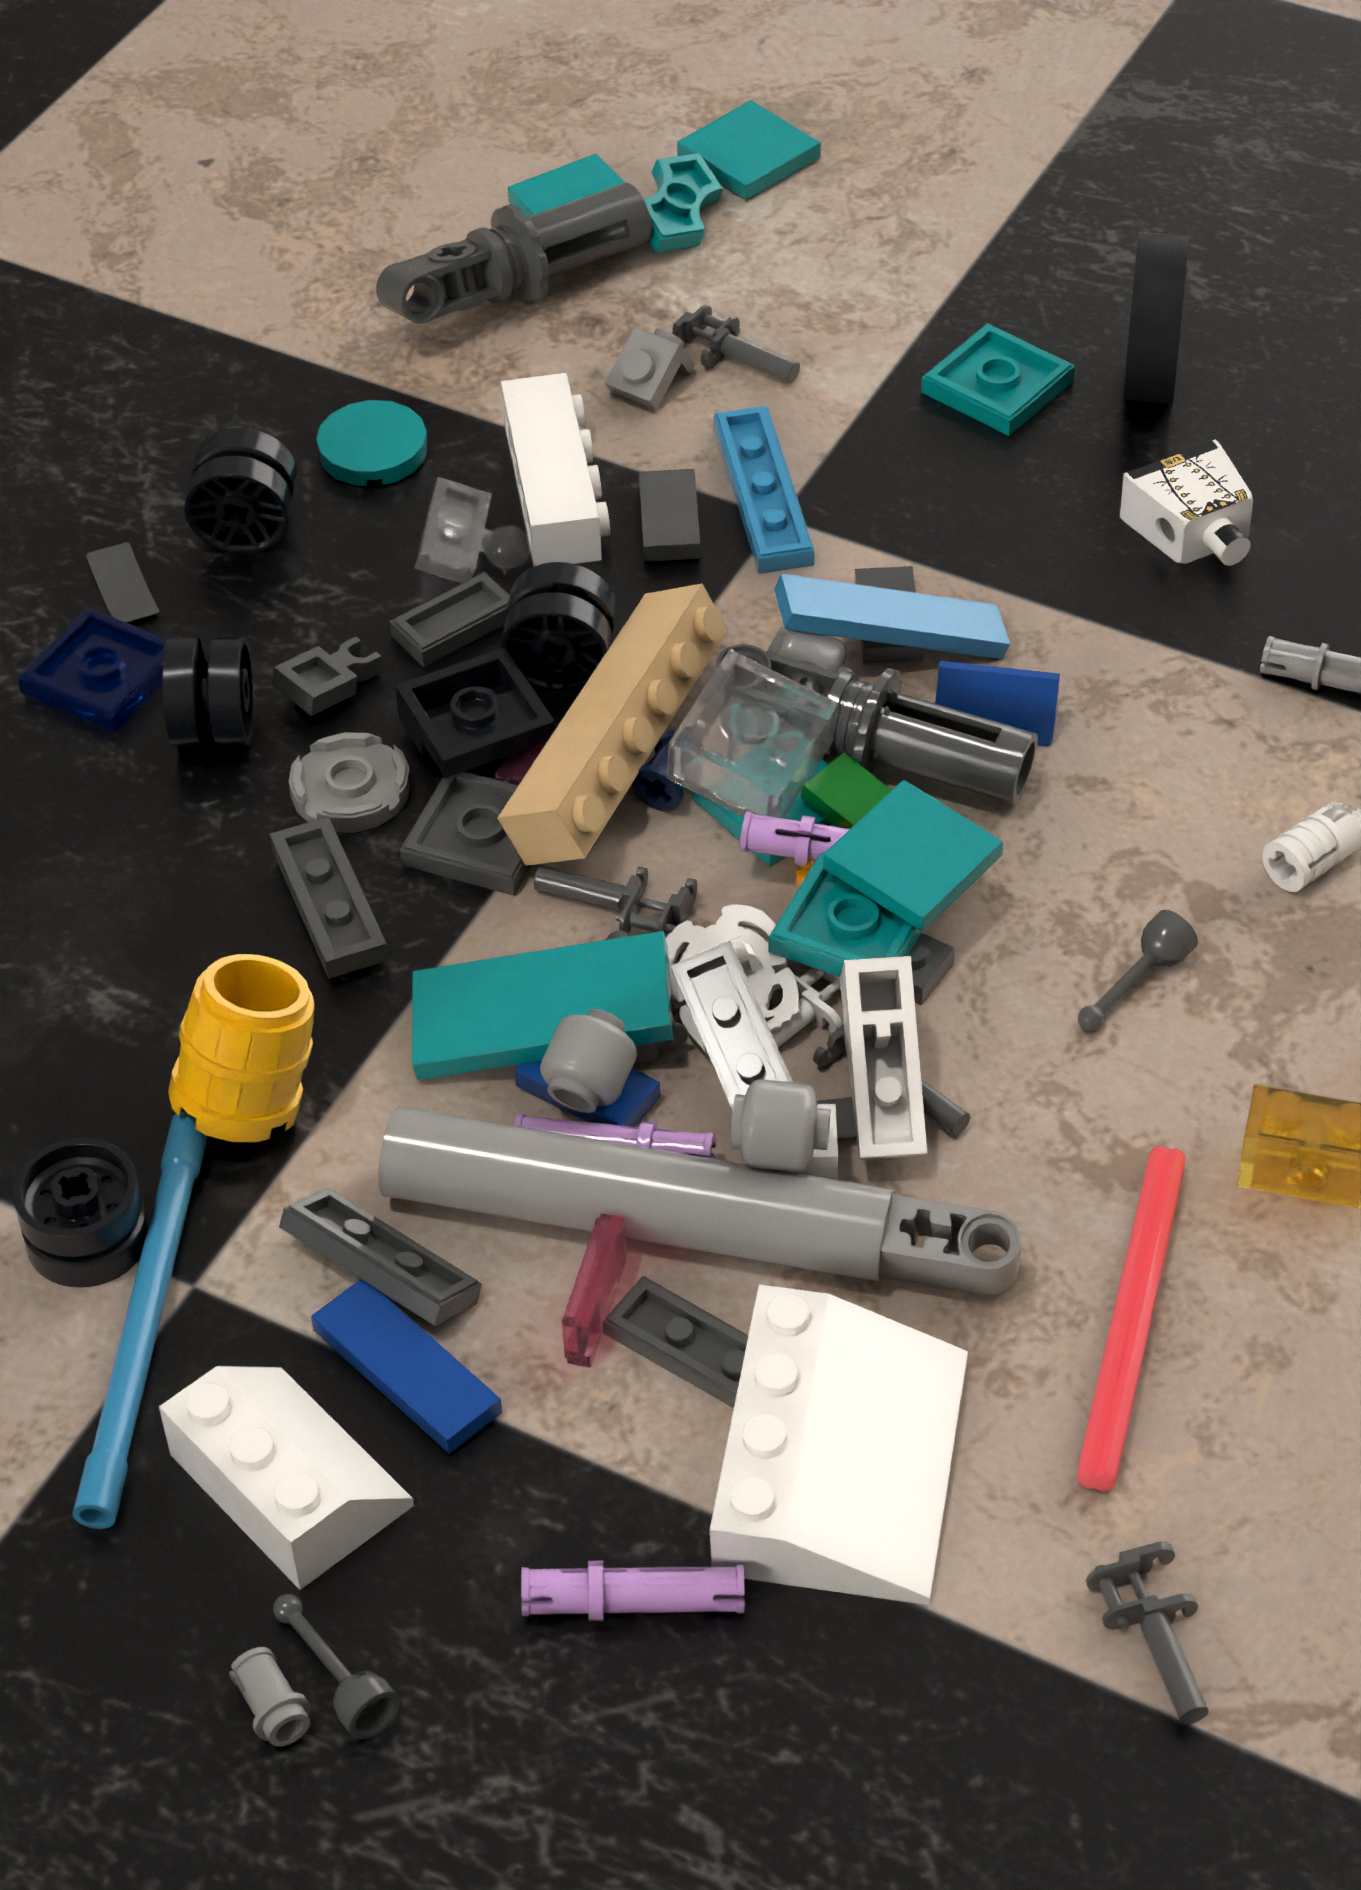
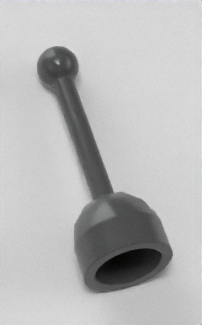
M1159 911L1143 929L1141 948L1144 955L1094 1006H1085L1080 1010L1078 1014L1079 1025L1086 1031L1099 1029L1104 1021V1013L1153 963L1158 966H1173L1183 961L1198 944L1197 935L1192 926L1182 916L1173 911Z
M284 1594L278 1597L273 1605V1613L276 1619L293 1626L339 1683L333 1696V1705L339 1721L356 1739H366L385 1729L394 1720L400 1709L401 1700L395 1690L384 1678L371 1671H359L351 1675L302 1615L303 1607L300 1599L293 1594Z

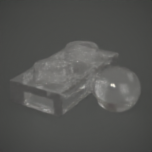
M437 477L431 494L414 568L442 578L464 583L472 579L479 551L486 553L489 562L497 567L514 568L522 565L528 559L530 542L526 534L515 526L504 525L493 531L484 529L491 493Z

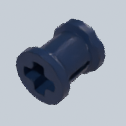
M675 730L666 731L662 734L654 748V757L649 764H644L640 767L639 773L632 783L637 797L643 803L656 810L672 811L678 807L684 796L683 786L689 778L699 775L707 762L706 753L702 746L693 737Z

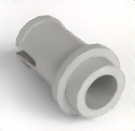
M256 1647L240 1655L232 1663L231 1668L233 1671L229 1672V1676L233 1683L238 1686L255 1715L253 1720L255 1733L260 1739L269 1740L273 1746L277 1747L289 1745L301 1738L310 1726V1718L308 1717L310 1704L303 1694L293 1692L277 1665L274 1654L269 1648Z

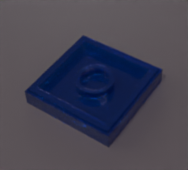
M87 607L17 677L20 692L116 732L163 683V660L167 639Z

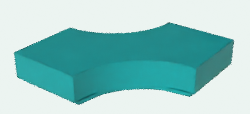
M700 153L656 159L651 173L656 181L657 192L652 196L644 198L651 219V236L648 242L656 253L699 246L705 233L699 211L709 204L718 202L723 188Z

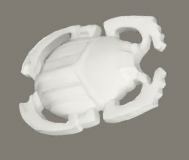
M738 904L724 906L721 910L723 914L717 920L716 925L704 928L699 925L694 926L692 921L686 920L676 926L672 933H669L666 937L671 995L675 996L679 1001L680 1018L688 1033L704 1052H706L705 1046L671 969V965L676 964L677 957L686 946V951L683 952L680 962L731 941L763 1016L768 1021L767 1025L771 1034L774 1031L782 1030L785 1025H790L794 1019L799 1017L798 986L794 973L787 967L786 958L769 953L768 942L763 937L748 928L744 929L741 927L756 928L769 937L776 926L774 921L762 910L752 906ZM782 988L783 998L781 1003L773 1010H768L774 990Z

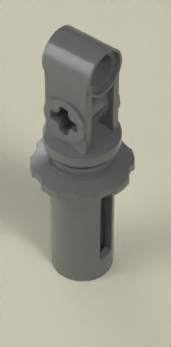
M629 183L617 185L529 217H525L519 207L508 204L495 209L491 217V229L481 227L472 230L463 241L438 246L428 253L386 267L377 280V298L385 308L418 324L427 323L455 311L476 307L485 300L497 303L508 299L511 293H514L523 303L531 304L535 301L543 300L547 295L548 278L647 243L651 236L649 210L640 192ZM414 285L413 293L406 301L408 291Z
M748 644L728 647L717 658L716 710L722 719L735 725H745L769 732L786 740L818 747L820 752L832 756L838 752H845L871 774L876 764L880 763V765H887L1016 804L1028 783L1038 744L1037 733L901 694L902 681L899 678L900 672L896 669L887 668L879 676L875 684H869L868 682L860 681L859 676L855 673L848 671L834 672L811 662L793 660L766 652L759 647ZM802 679L807 680L804 686L800 684ZM794 718L798 719L796 724L792 723Z

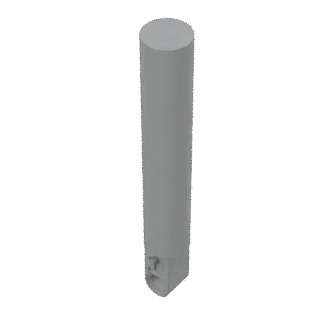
M398 1106L393 1111L388 1121L381 1147L379 1189L385 1197L881 1282L882 1278L886 1277L985 1295L999 1294L1011 1288L1017 1281L1021 1269L1020 1232L1016 1224L1008 1216L995 1211L896 1195L895 1189L782 1170L752 1168L746 1164ZM919 1236L929 1237L926 1239L924 1247L913 1246L918 1242ZM987 1244L997 1245L1007 1252L1003 1258L994 1262L981 1261L972 1253L978 1247Z

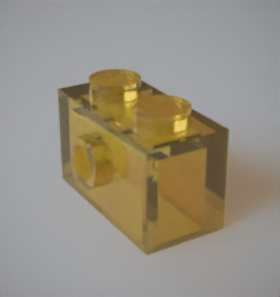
M1254 1084L1244 1134L1237 1186L1361 1208V1103Z

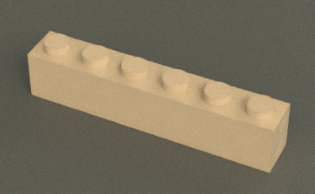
M703 584L646 593L497 817L526 866L586 858L638 775V770L645 764L660 737L667 729L728 631L721 612L714 606Z

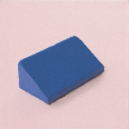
M940 661L935 704L1037 733V746H1051L1057 719L1060 674Z

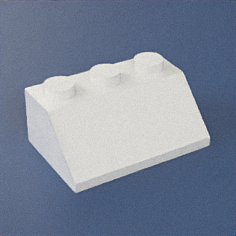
M216 1366L159 1406L170 1455L299 1590L303 1589L414 1506L413 1498L281 1367Z

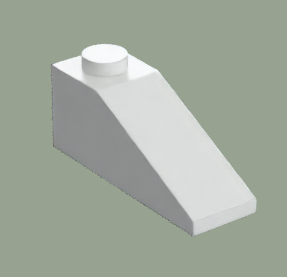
M911 956L844 960L840 983L845 1044L859 1160L926 1156L927 1142Z

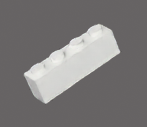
M567 373L501 381L504 425L533 566L551 562L577 564L602 560L601 537L610 536L609 514L606 502L596 503L595 500L602 498L601 481L598 466L587 465V463H593V448L589 429L579 430V428L585 427V414L581 394L571 395Z

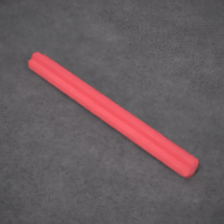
M1160 1145L1153 1148L1149 1153L1078 1465L1077 1480L1086 1489L1095 1488L1101 1492H1107L1116 1484L1184 1173L1186 1157L1178 1148L1168 1149Z

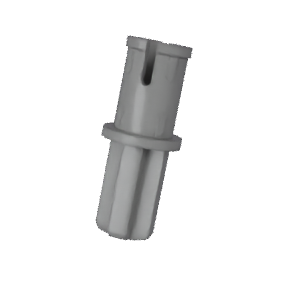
M1272 636L1267 638L1261 659L1264 663L1260 666V673L1312 683L1311 689L1319 690L1321 684L1361 693L1360 657L1329 651V644L1322 643L1319 648L1277 639Z

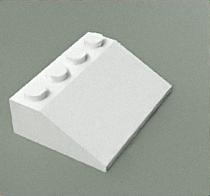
M758 1285L710 1526L712 1567L743 1564L744 1579L930 1605L968 1351L831 1294Z

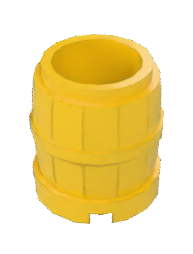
M236 954L218 959L198 977L188 1009L180 1025V1053L172 1070L168 1089L172 1109L179 1117L181 1107L188 1114L195 1117L194 1129L206 1136L229 1142H260L270 1139L272 1128L282 1126L285 1123L286 1131L294 1125L303 1093L301 1077L303 1070L307 1066L313 1046L311 1034L315 1005L307 981L296 969L277 959L262 955Z

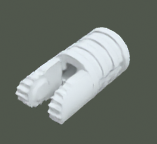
M1332 801L1326 807H1322L1314 814L1309 815L1288 831H1285L1276 839L1266 844L1262 851V861L1269 877L1283 890L1298 892L1361 848V809L1357 808V811L1353 810L1352 814L1347 811L1348 807L1344 806L1343 803Z

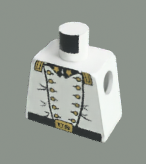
M1216 439L1123 474L1120 518L1176 563L1187 564L1214 553L1224 565L1230 566L1237 564L1248 554L1251 547L1247 537L1249 536L1253 507L1252 493Z

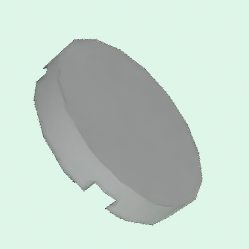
M344 732L321 738L310 745V753L305 755L301 761L300 756H298L291 765L288 783L290 796L296 812L307 822L329 816L335 832L356 833L379 827L395 817L409 799L411 786L410 769L403 752L394 744V750L382 744L381 737L369 733Z

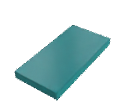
M664 931L413 971L412 1067L417 1080L542 1061L555 1029L562 1018L574 1014L587 1015L591 1009L609 1012L622 1020L625 1024L623 1031L633 1040L635 1046L674 1040L668 945Z

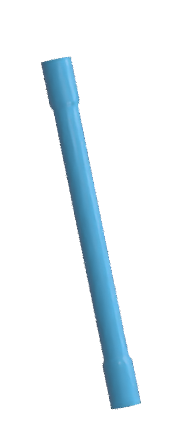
M180 1112V1117L175 1114L171 1120L160 1164L162 1173L92 1452L85 1461L73 1509L74 1519L90 1528H109L116 1521L128 1471L127 1456L194 1180L200 1173L208 1136L194 1129L196 1118L187 1112Z

